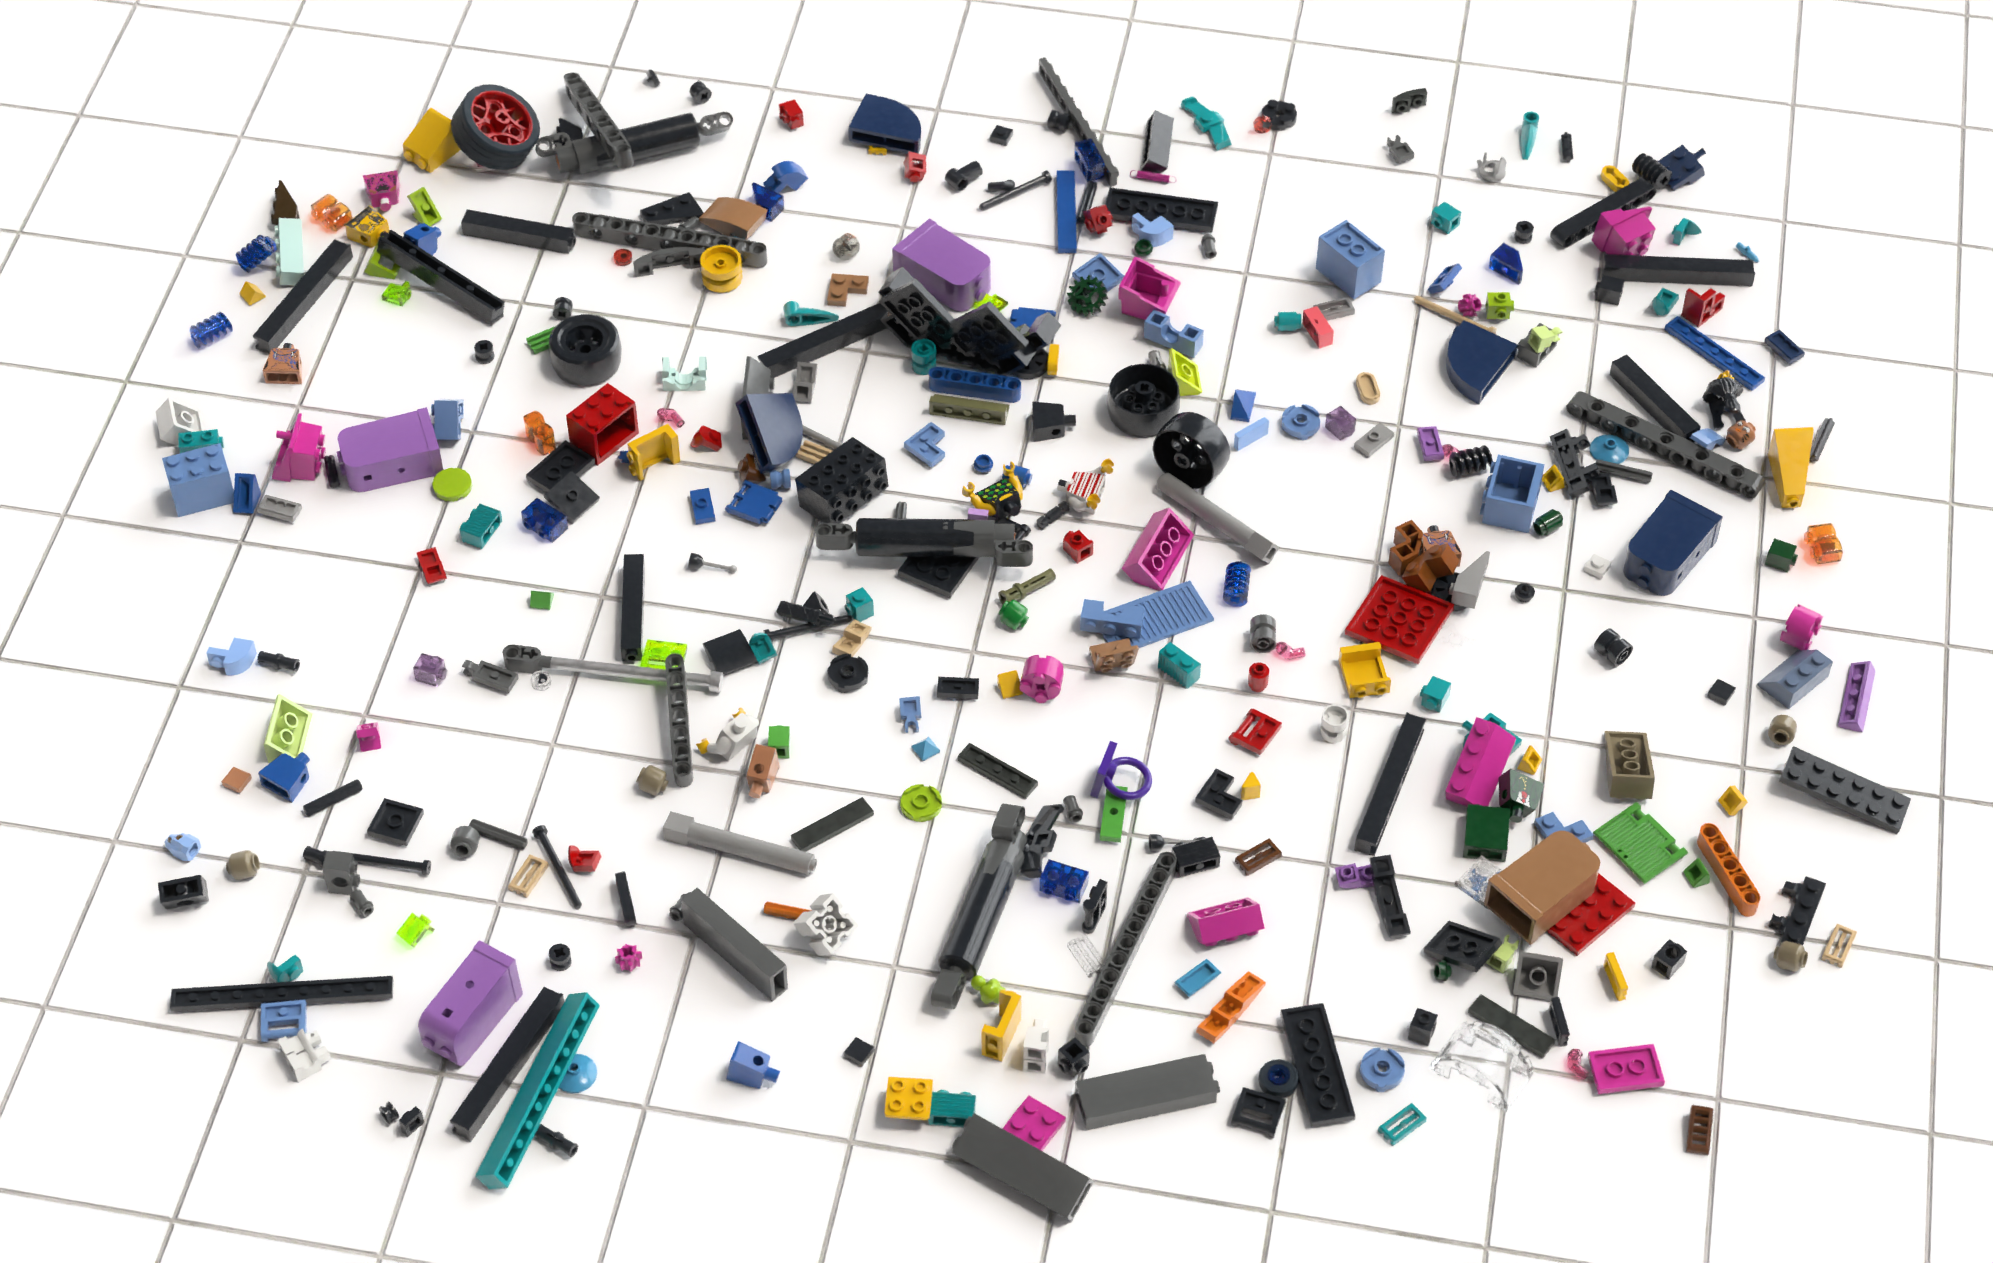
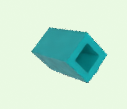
M218 429L178 433L180 453L219 443L224 448V438L219 436Z

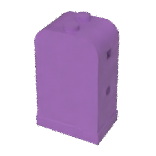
M930 218L892 248L893 272L903 267L936 300L955 311L970 309L978 301H982L991 291L990 257L941 227Z
M427 407L347 427L341 430L337 436L340 451H336L339 463H343L339 464L342 476L346 475L350 489L355 492H367L428 477H435L437 473L443 470L439 445Z
M479 940L421 1014L418 1029L423 1046L459 1066L466 1064L515 1002L523 995L516 960Z

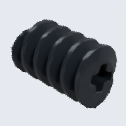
M1645 153L1638 155L1632 163L1633 172L1647 180L1656 189L1665 187L1672 178L1670 170H1667L1656 159Z
M1481 445L1480 448H1468L1465 451L1459 450L1458 453L1452 452L1449 458L1450 471L1453 477H1456L1457 471H1459L1460 475H1464V469L1470 474L1472 467L1475 472L1479 471V466H1481L1482 470H1486V464L1491 468L1492 454L1486 445Z

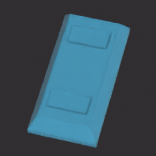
M1206 958L1174 983L1190 997L1222 972Z

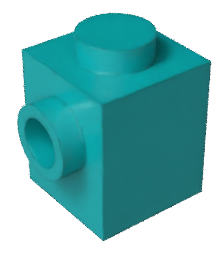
M1444 201L1432 210L1431 224L1449 234L1460 225L1462 212Z
M863 587L845 595L846 604L844 607L847 614L851 615L853 620L862 622L874 616L873 599Z
M1432 676L1429 683L1423 685L1421 689V706L1440 713L1450 696L1452 683Z

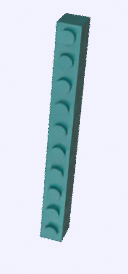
M588 992L568 994L475 1177L488 1189L509 1187L600 1007Z

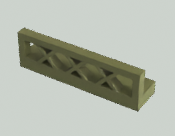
M934 394L929 400L930 415L1006 425L1010 409L1009 404Z

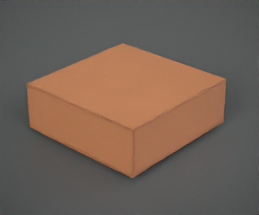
M233 766L221 782L224 787L241 793L252 779L250 773Z

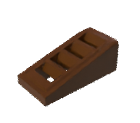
M1691 1105L1688 1116L1686 1152L1709 1155L1714 1111L1712 1107ZM1694 1123L1706 1125V1127L1694 1125ZM1693 1132L1705 1134V1136L1693 1134ZM1692 1141L1705 1142V1145L1695 1144Z

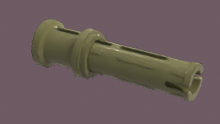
M1049 568L1021 584L1015 583L1008 590L999 591V600L1002 605L1006 601L1023 600L1026 594L1054 581L1056 574Z

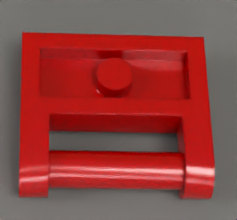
M1251 708L1247 712L1245 720L1235 732L1231 733L1228 739L1233 745H1241L1261 756L1282 728V722ZM1258 721L1248 736H1243L1250 725Z

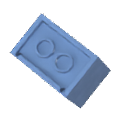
M1345 220L1319 236L1316 269L1351 298L1356 299L1381 283L1385 250L1348 220Z
M221 443L162 458L178 517L234 503V490Z
M1498 454L1496 462L1492 461L1490 473L1493 474H1490L1487 478L1486 487L1489 489L1484 490L1482 502H1485L1482 503L1480 515H1483L1482 523L1529 533L1540 493L1545 464Z

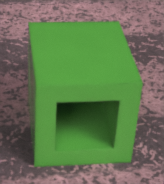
M769 726L768 747L776 748L778 759H790V726Z

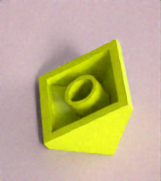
M1171 348L1168 357V372L1177 380L1180 396L1200 395L1202 387L1198 365Z

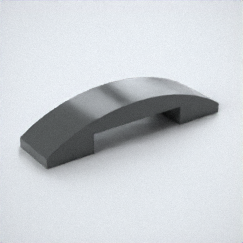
M674 247L648 253L633 261L635 277L654 275L653 269L690 264L691 269L700 268V258L705 250L693 247Z

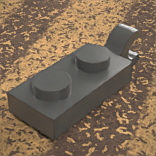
M465 660L462 664V667L465 668L463 674L472 676V680L506 693H510L519 679L518 673L483 660L479 664Z

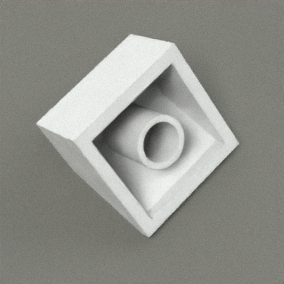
M170 397L155 411L160 439L167 443L169 442L177 446L178 433L205 430L200 409Z

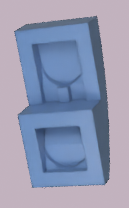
M1709 428L1701 429L1690 437L1704 448L1710 450L1713 449L1715 444L1723 445L1726 440Z

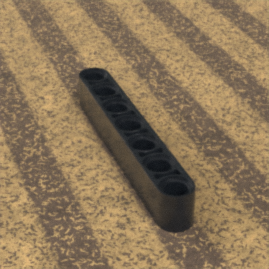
M1639 178L1556 225L1552 229L1550 237L1563 248H1567L1594 233L1601 213L1618 209L1623 211L1636 209L1650 201L1655 196L1657 189L1644 178Z

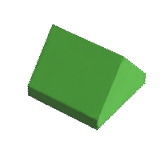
M531 590L530 608L550 610L554 592Z
M1700 858L1693 861L1683 871L1693 888L1710 883V874Z

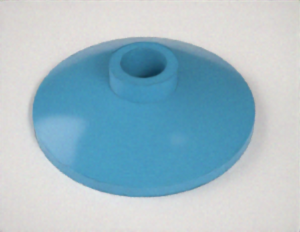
M1601 435L1591 442L1590 453L1595 460L1599 459L1621 464L1628 458L1629 447L1620 437Z
M575 1054L559 1089L567 1093H580L589 1089L597 1078V1067L594 1061L586 1055Z

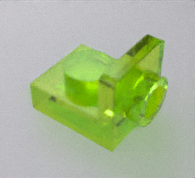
M404 281L402 286L390 283L381 295L382 300L403 306L410 299L412 290L408 281Z
M411 913L396 934L410 946L415 947L427 931L433 933L435 928L430 925L432 921L424 914L418 916Z

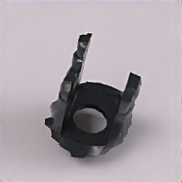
M1729 377L1714 379L1709 382L1702 396L1703 401L1709 404L1708 407L1712 414L1713 426L1716 430H1721L1724 427L1721 418L1724 411L1732 414L1736 422L1740 420L1746 421L1740 410L1741 405L1736 399L1742 394L1743 386Z

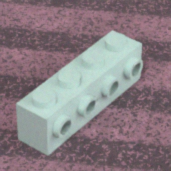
M279 218L278 226L275 225L274 237H278V239H275V250H278L275 254V263L279 264V266H276V277H279L280 285L295 286L304 275L302 219Z

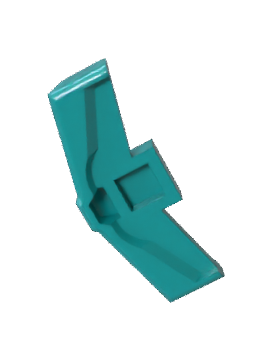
M1194 96L1181 101V108H1185L1195 116L1194 122L1203 133L1210 132L1216 151L1232 145L1224 125V118L1218 112L1209 110L1198 102Z

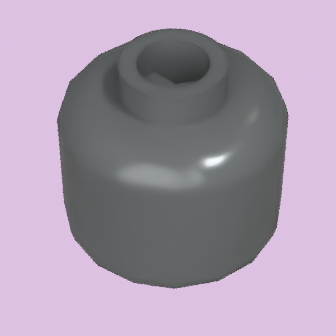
M471 826L457 827L450 841L451 850L460 857L474 855L480 840L479 833Z

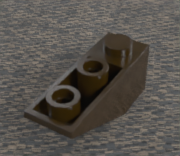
M279 180L278 188H275L276 201H273L274 214H271V223L277 226L279 218L300 219L296 202L282 180Z

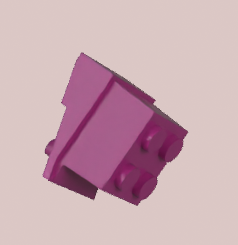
M1643 207L1626 211L1618 209L1601 213L1591 241L1601 253L1605 251L1607 254L1644 255L1649 250V245L1656 230L1649 220L1652 208Z
M1134 256L1119 285L1118 299L1121 300L1122 314L1146 320L1153 310L1166 314L1181 285V281Z
M298 413L291 431L277 430L276 438L283 439L272 474V479L287 482H291V479L315 481L317 473L320 474L322 462L320 461L324 459L326 454V447H323L326 435L322 432V426L302 422V413Z

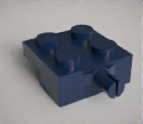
M1682 144L1658 160L1667 170L1672 172V178L1668 186L1673 191L1687 182L1691 185L1705 176L1704 168L1698 162V159L1706 155V151L1701 148L1693 154Z

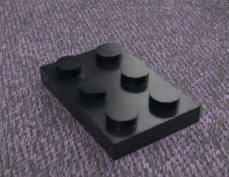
M565 440L526 474V479L545 492H548L571 471L578 477L583 475L595 464V458Z
M1448 921L1423 950L1427 956L1445 960L1447 963L1477 973L1498 950L1502 942L1499 937Z

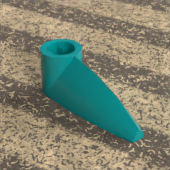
M1533 111L1526 112L1523 115L1520 137L1523 160L1529 159L1537 137L1540 117L1538 113Z
M789 301L783 306L785 321L789 326L815 325L839 320V315L821 309L800 307L795 301Z

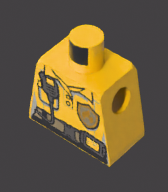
M370 205L345 224L349 240L370 248L376 246L380 236L385 237L389 233L387 219Z

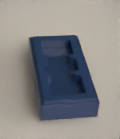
M1780 329L1765 337L1764 342L1789 365L1805 355V352Z

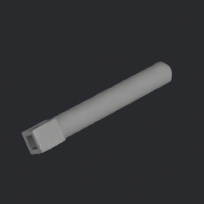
M1165 473L1158 478L1157 488L1233 539L1261 560L1270 564L1280 546L1256 532L1172 474Z
M670 811L663 825L664 840L688 846L689 843L807 875L811 871L814 872L817 866L815 854L697 823L694 817Z

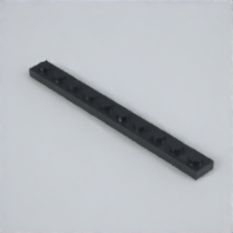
M391 975L171 989L170 1009L171 1012L261 1007V1004L295 1000H306L307 1004L393 999L394 978Z

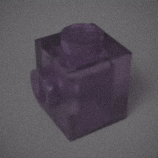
M1341 405L1326 414L1325 428L1340 441L1350 437L1355 432L1356 418Z
M421 653L413 667L415 681L436 687L446 678L448 671L444 659Z

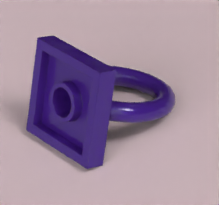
M1110 741L1098 769L1090 796L1098 798L1104 784L1111 794L1120 799L1137 800L1144 797L1152 787V774L1149 768L1136 758L1118 757L1113 759L1118 743ZM1130 765L1137 768L1144 777L1143 786L1134 792H1126L1117 788L1112 780L1118 766Z

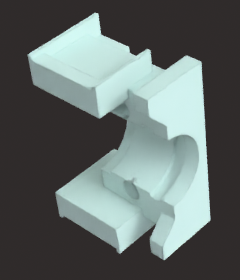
M699 356V367H694L693 372L689 374H680L675 368H670L669 357H662L663 391H706V370H708L706 356Z

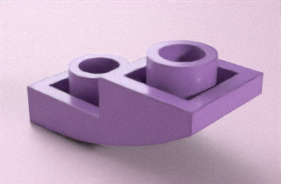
M1356 863L1335 868L1340 888L1373 887L1370 864L1356 867Z

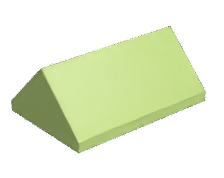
M281 694L276 696L264 741L268 763H271L284 753L296 758L300 752H303L313 714Z

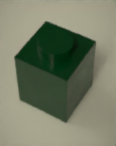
M1774 538L1768 551L1765 565L1788 573L1790 566H1795L1798 555L1795 554L1797 546Z

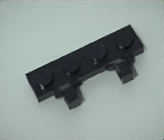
M1568 429L1549 436L1571 498L1573 499L1590 491L1588 483L1592 481L1591 479L1600 476L1601 473L1596 463L1586 467L1581 466L1577 453H1580L1579 450H1584L1591 446L1587 436L1583 434L1578 437H1571Z
M1805 876L1803 884L1785 882L1781 894H1787L1790 898H1793L1795 905L1790 917L1786 916V918L1784 916H1776L1773 913L1769 923L1770 928L1779 930L1778 932L1783 935L1780 945L1784 941L1804 945L1826 887L1825 882Z

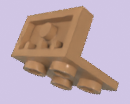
M1129 638L1089 647L1095 672H1108L1120 666L1121 668L1130 667L1135 663L1139 651L1138 645L1131 646Z

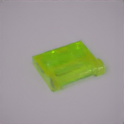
M647 639L640 667L666 670L665 665L649 664V661L665 663L667 656L672 653L680 654L685 662L688 646L684 643Z

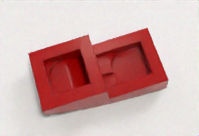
M436 547L416 552L427 584L447 579Z

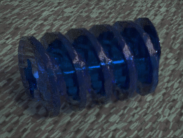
M259 234L256 236V239L251 240V243H247L246 247H242L240 251H237L235 256L239 266L249 273L257 265H260L262 261H265L267 257L271 256L272 253L276 252L277 246L270 237H264Z
M219 311L216 313V316L211 315L209 319L205 318L203 323L197 322L196 326L191 325L189 331L193 343L200 349V342L206 346L207 339L214 342L213 335L219 339L221 338L220 332L227 335L226 329L228 328L233 332V327L227 316Z
M1236 561L1228 564L1226 567L1223 600L1230 606L1242 607L1248 602L1251 567L1246 562Z

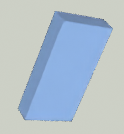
M1263 417L1235 433L1234 448L1239 451L1267 435L1269 420Z

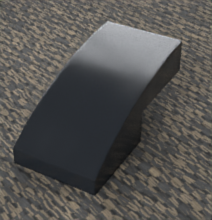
M1601 473L1600 476L1591 479L1590 486L1597 505L1618 503L1615 486L1611 483L1610 473Z

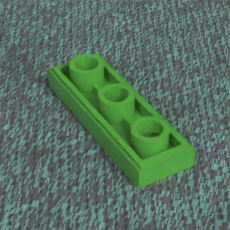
M1116 786L1120 790L1128 791V787ZM1107 788L1100 840L1121 843L1126 800L1114 796Z

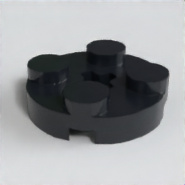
M1271 99L1262 108L1261 121L1270 122L1268 128L1275 131H1283L1289 126L1293 127L1297 121L1296 106L1293 103Z
M851 654L839 655L830 662L827 670L828 680L841 693L859 689L868 683V665L862 657H851ZM848 670L849 672H852V673L849 674V675H846V674H845V671Z

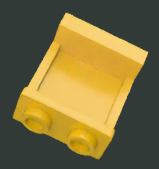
M665 424L627 443V457L630 463L628 469L632 476H636L639 481L644 479V469L666 458H669L674 465L681 462L678 435L669 424Z
M1380 642L1340 647L1338 661L1349 698H1362L1370 695L1390 693L1391 678L1387 677L1381 659L1382 648Z
M1003 989L999 992V1016L1002 1018L998 1027L995 1028L984 1024L981 1031V1055L1001 1062L1021 1021V995L1014 991Z

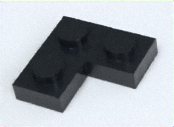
M1217 768L1195 797L1196 803L1231 820L1242 807L1243 800L1227 793L1234 783V776Z

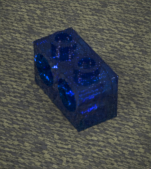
M1092 138L1075 142L1074 159L1086 182L1104 178L1105 162Z
M539 498L533 500L521 511L524 527L552 543L568 529L567 516Z
M1048 859L1040 877L1039 891L1047 895L1063 898L1069 902L1080 903L1089 884V871Z

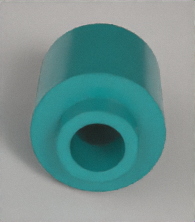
M1278 312V315L1274 316V327H1278V331H1296L1301 329V313Z

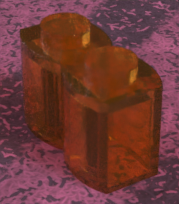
M328 193L310 205L312 217L316 221H321L327 229L335 232L353 219L351 210Z
M536 410L524 415L526 436L532 443H535L536 450L543 456L556 449L554 431L549 424L545 423L543 415Z
M1825 523L1808 526L1807 531L1804 533V541L1810 547L1811 558L1817 564L1841 561L1843 549L1833 524Z

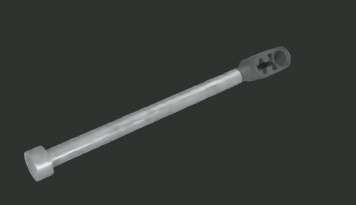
M515 644L507 645L502 651L505 668L513 672L536 674L543 668L666 682L665 669L541 655V651L537 647ZM712 671L711 675L686 672L687 685L709 687V691L720 693L723 686V672Z

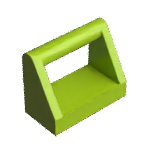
M377 243L364 273L374 277L396 279L400 266L394 263L390 270L378 264L382 254L377 252Z

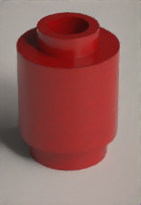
M1257 662L1249 667L1248 685L1254 692H1262L1268 686L1270 670L1264 663Z

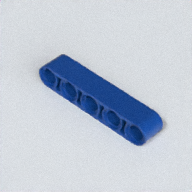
M932 367L929 370V388L934 392L1016 403L1021 399V381L1015 377L946 367Z

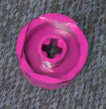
M1797 604L1786 621L1785 629L1787 631L1782 630L1780 641L1799 650H1809L1813 643L1811 641L1813 636H1817L1822 627L1821 622L1824 616Z
M1039 655L1030 656L1024 663L1019 689L1029 697L1034 698L1038 703H1045L1047 700L1057 697L1061 692L1064 677L1063 664L1058 659L1046 655V658H1041Z

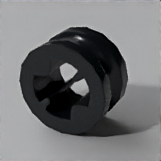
M386 1102L385 1107H379L380 1114L388 1124H391L393 1119L397 1120L400 1118L391 1102Z

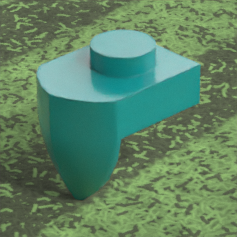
M1683 217L1678 225L1675 224L1672 230V235H1674L1673 243L1680 246L1686 234L1697 235L1702 233V230L1695 222Z
M1662 287L1657 296L1652 299L1653 311L1657 315L1669 314L1680 299L1679 294Z
M757 632L751 636L749 645L759 664L778 655L767 634Z
M296 954L278 967L272 962H267L268 971L276 982H290L304 972L301 959Z

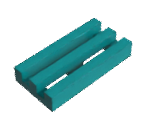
M1410 1103L1380 1125L1378 1132L1380 1134L1383 1133L1386 1140L1389 1139L1390 1143L1394 1146L1427 1121V1117L1413 1103ZM1411 1111L1414 1112V1113H1413L1412 1115H1410L1408 1118H1406V1119H1404L1403 1121H1401V1122H1400L1397 1126H1395L1393 1129H1391L1390 1131L1388 1130V1128H1390V1127H1391L1392 1125H1394L1396 1122H1398L1399 1120H1401L1403 1117H1405V1116H1406L1407 1114H1409Z

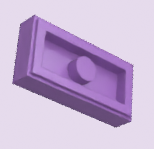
M1437 427L1417 428V436L1424 461L1444 459Z

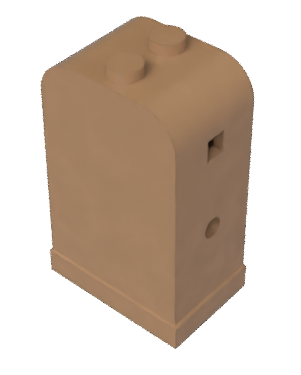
M1556 831L1500 873L1488 879L1484 905L1528 944L1532 945L1542 934L1594 893L1601 864L1600 859L1590 849L1588 844L1581 842L1572 833Z

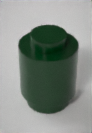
M1551 509L1536 518L1535 522H1533V528L1539 536L1548 535L1563 525V516L1559 511Z

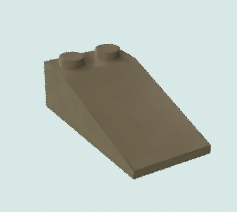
M1605 731L1609 796L1617 799H1652L1655 774L1647 733Z

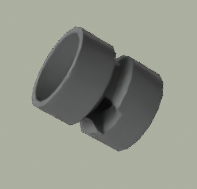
M1267 614L1252 617L1250 620L1251 649L1259 653L1271 652L1276 648L1275 618Z

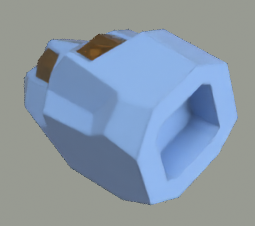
M185 833L171 834L164 841L165 847L169 852L182 861L192 860L201 848L198 838Z

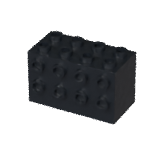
M851 437L795 478L799 507L823 523H841L889 487L885 458L854 437Z

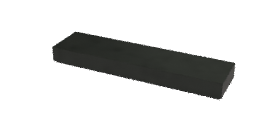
M971 743L957 756V761L1025 799L1038 786V781Z
M861 797L791 834V840L799 850L806 852L874 816V810Z
M1482 994L1479 995L1468 1010V1013L1541 1058H1544L1555 1044L1556 1039Z

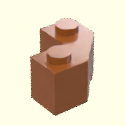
M1412 519L1395 527L1393 543L1396 546L1390 548L1388 564L1399 577L1404 574L1407 565L1419 556L1423 532Z
M1448 543L1434 545L1407 565L1402 579L1410 587L1423 592H1430L1436 578L1454 574L1460 560Z

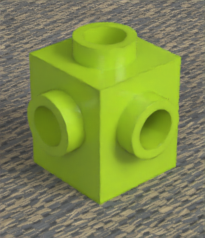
M1487 292L1485 303L1487 319H1510V313L1514 311V300H1511L1510 292Z

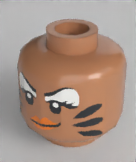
M1740 420L1727 429L1726 440L1731 447L1743 449L1755 440L1756 429L1751 422L1747 423Z

